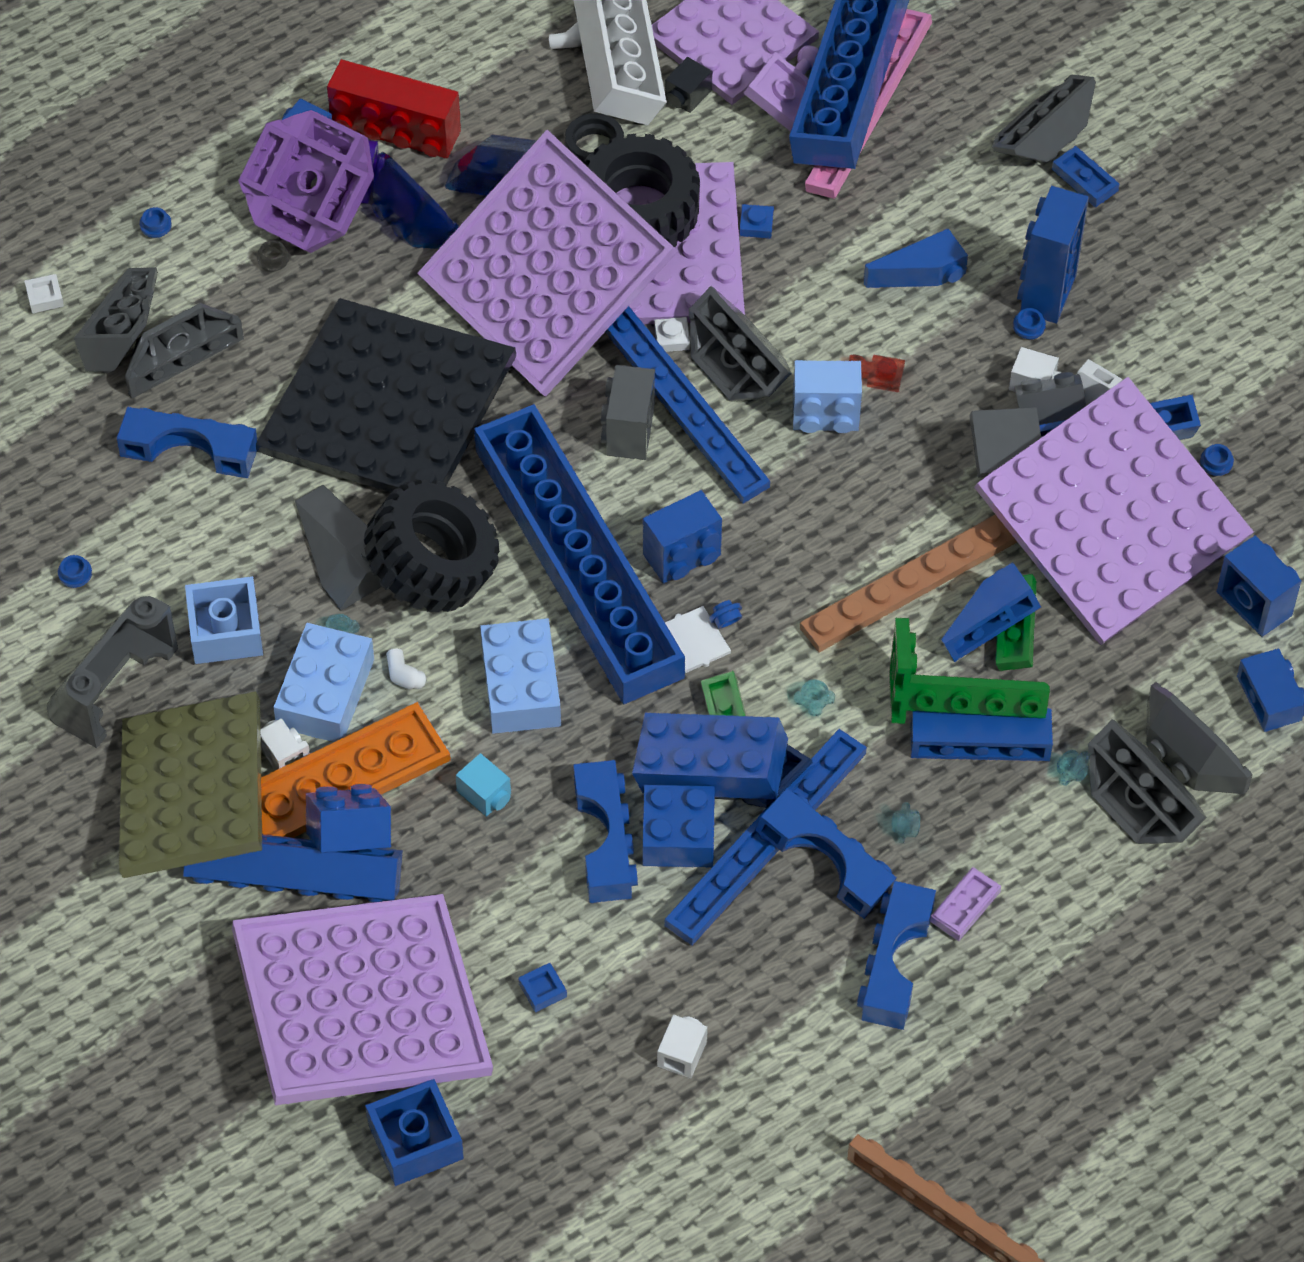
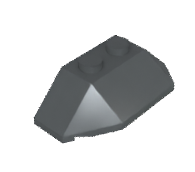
M1072 74L1064 79L1063 84L1051 88L1034 100L995 136L994 144L992 145L994 152L1041 162H1049L1056 158L1058 152L1068 143L1074 141L1077 135L1087 127L1096 84L1095 78Z
M710 286L689 308V319L691 320V358L730 401L768 398L792 374L786 359L746 315L714 287Z
M199 303L144 332L136 340L125 375L129 396L134 398L243 340L244 336L240 318Z
M1154 682L1150 686L1147 700L1146 745L1148 749L1171 768L1173 775L1181 783H1187L1193 790L1233 794L1246 793L1249 790L1253 775L1251 771L1240 763L1238 757L1223 740L1169 690Z
M1111 719L1088 743L1091 795L1137 844L1182 843L1207 818L1195 797L1144 744L1115 720Z

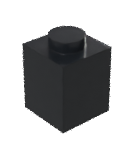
M686 57L665 79L666 100L673 107L682 108L691 113L712 91L713 71Z

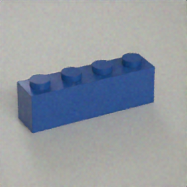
M1047 708L1046 718L912 711L911 758L1050 761L1053 746L1052 709Z

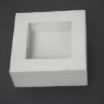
M56 274L24 281L32 313L64 307Z
M687 317L654 320L656 340L666 352L690 350Z

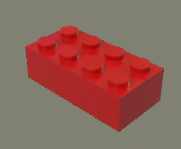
M343 59L338 63L327 85L329 113L332 114V120L366 136L368 139L382 140L393 143L399 148H411L424 152L431 157L439 156L448 159L461 132L458 91Z

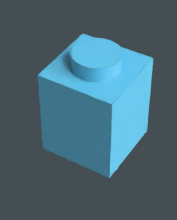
M481 753L456 774L457 792L486 817L495 809L497 811L501 810L509 802L511 797L510 778Z

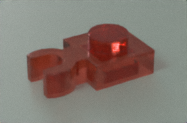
M853 354L849 356V361H861L862 379H868L867 387L899 392L905 360L873 354L872 362L860 355Z

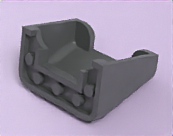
M142 596L134 600L110 625L50 697L47 703L50 721L97 748L106 738L107 734L100 724L103 711L93 703L130 658L142 665H145L148 659L153 657H163V659L169 661L178 650L170 606L151 596Z

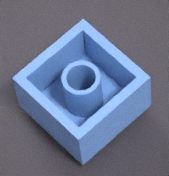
M795 360L793 430H802L806 433H814L818 430L836 431L838 433L859 431L862 398L861 361Z
M253 576L185 585L190 637L195 664L263 656Z

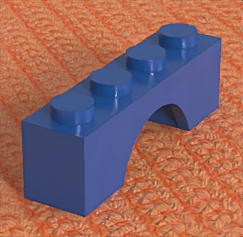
M127 407L117 436L120 457L153 462L159 454L169 448L192 446L203 450L212 458L216 473L249 478L257 452L256 428H250L243 424L220 423L212 419L185 417L178 413L155 412L148 408Z
M615 760L573 764L578 811L596 817L608 831L605 842L596 851L585 856L589 903L632 899V886H638L636 864L629 865L628 855H634L632 834H625L624 824H630L628 803L621 804L620 794L626 793L624 773H617Z
M788 788L760 817L755 828L760 835L781 852L794 847H810L827 855L836 866L839 874L840 885L837 898L863 919L882 900L884 893L889 892L897 878L892 874L888 865L872 858L865 852L860 842L854 838H848L838 830L837 825L832 819L825 815L821 816L810 807V803L804 796L799 793H793Z
M894 881L891 894L884 893L880 913L886 916L884 924H876L872 944L878 945L876 955L869 954L865 975L870 976L868 987L861 985L857 1000V1007L863 1008L862 1021L904 1030L912 998L913 983L898 971L893 961V955L905 942L915 938L927 937L936 890Z

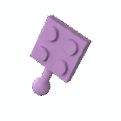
M808 45L800 49L797 55L798 63L795 67L775 52L744 91L748 98L790 132L808 82L805 74L808 70H812L819 50L815 46Z

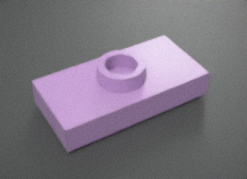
M972 867L931 915L930 922L960 941L1001 892V885Z

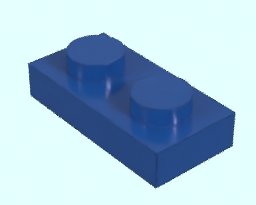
M1074 146L1053 161L1052 170L1079 194L1089 196L1088 202L1095 208L1119 190L1120 183L1077 146Z

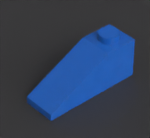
M946 229L866 264L864 285L866 288L940 286L947 282L953 283L966 274L968 254L951 231Z
M1013 562L997 570L992 576L982 582L941 639L954 662L1041 608L1033 590Z

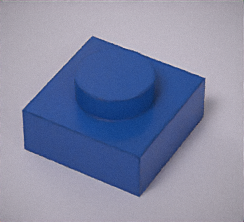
M742 204L740 236L771 238L774 206Z
M551 963L518 977L519 986L535 1012L567 998V990Z

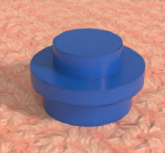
M153 207L143 213L139 225L144 235L151 238H159L171 230L172 222L170 216L163 209Z
M1033 308L1021 310L1013 321L1015 333L1024 339L1040 337L1046 327L1042 314Z
M1222 444L1210 445L1202 452L1200 458V465L1203 470L1213 476H1222L1229 473L1234 463L1231 451Z
M70 555L61 562L58 568V577L61 583L67 587H81L91 579L92 568L90 563L83 557Z
M727 600L713 607L714 613L709 617L711 623H715L718 629H722L742 619L740 613L742 607L740 603L732 604L731 600Z

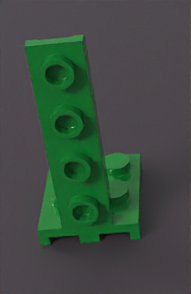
M895 618L889 666L891 723L905 724L907 710L1046 718L1050 686L1045 682L916 675V633L910 632L909 618Z

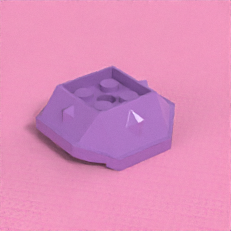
M313 110L299 113L283 120L279 119L266 123L238 180L242 192L246 196L254 224L310 253L345 235L374 177L368 138ZM317 177V183L311 189V183Z

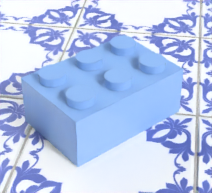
M549 618L480 625L492 734L561 726V708Z
M306 623L273 707L275 720L282 718L289 729L294 727L299 734L331 742L344 738L374 661L372 638Z

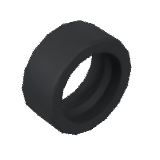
M589 113L579 116L569 124L565 132V146L584 162L587 156L591 153L594 154V152L581 150L576 145L579 139L591 134L603 135L609 139L619 136L620 139H623L624 131L614 118L604 114Z

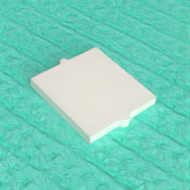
M704 606L683 615L676 614L674 619L665 622L685 656V673L701 666L708 667L710 662L731 653L729 646L716 625L711 623L710 616Z

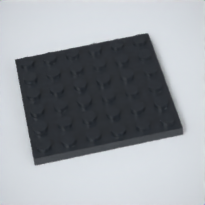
M339 298L258 438L256 450L273 458L388 492L398 489L401 484L415 482L416 480L429 479V483L437 480L445 482V486H447L475 434L474 428L479 427L517 356L516 348Z

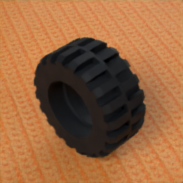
M636 133L627 134V138L620 139L618 136L610 139L608 145L603 143L594 149V154L591 153L584 160L583 163L615 193L631 186H646L664 194L665 196L649 204L628 205L673 247L677 246V241L683 242L690 235V231L695 228L700 201L699 172L696 171V164L692 158L686 157V151L678 145L673 147L670 140L663 137L661 140H658L651 134H645V137H636Z
M429 479L406 482L390 493L367 524V530L364 533V544L366 545L364 550L366 559L371 561L369 566L373 575H378L381 579L380 585L385 590L390 589L395 594L394 598L400 602L404 600L409 602L410 607L417 610L426 608L427 612H440L441 610L449 612L466 605L491 577L499 561V541L494 539L497 533L494 524H489L488 522L489 515L484 509L480 510L476 506L477 501L471 496L466 497L461 493L462 490L455 486L450 488L445 486V482L437 480L429 483ZM415 532L435 541L446 553L448 559L441 558L430 552L419 541Z

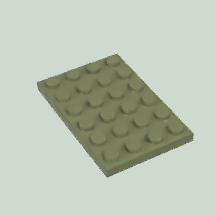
M257 691L122 719L119 871L122 878L262 850L260 699Z

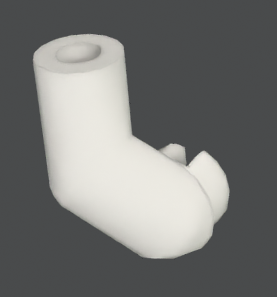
M578 22L565 33L549 35L551 50L582 46Z
M391 649L386 653L390 679L394 684L406 689H421L425 685V673L417 670L415 667L406 665L401 649Z

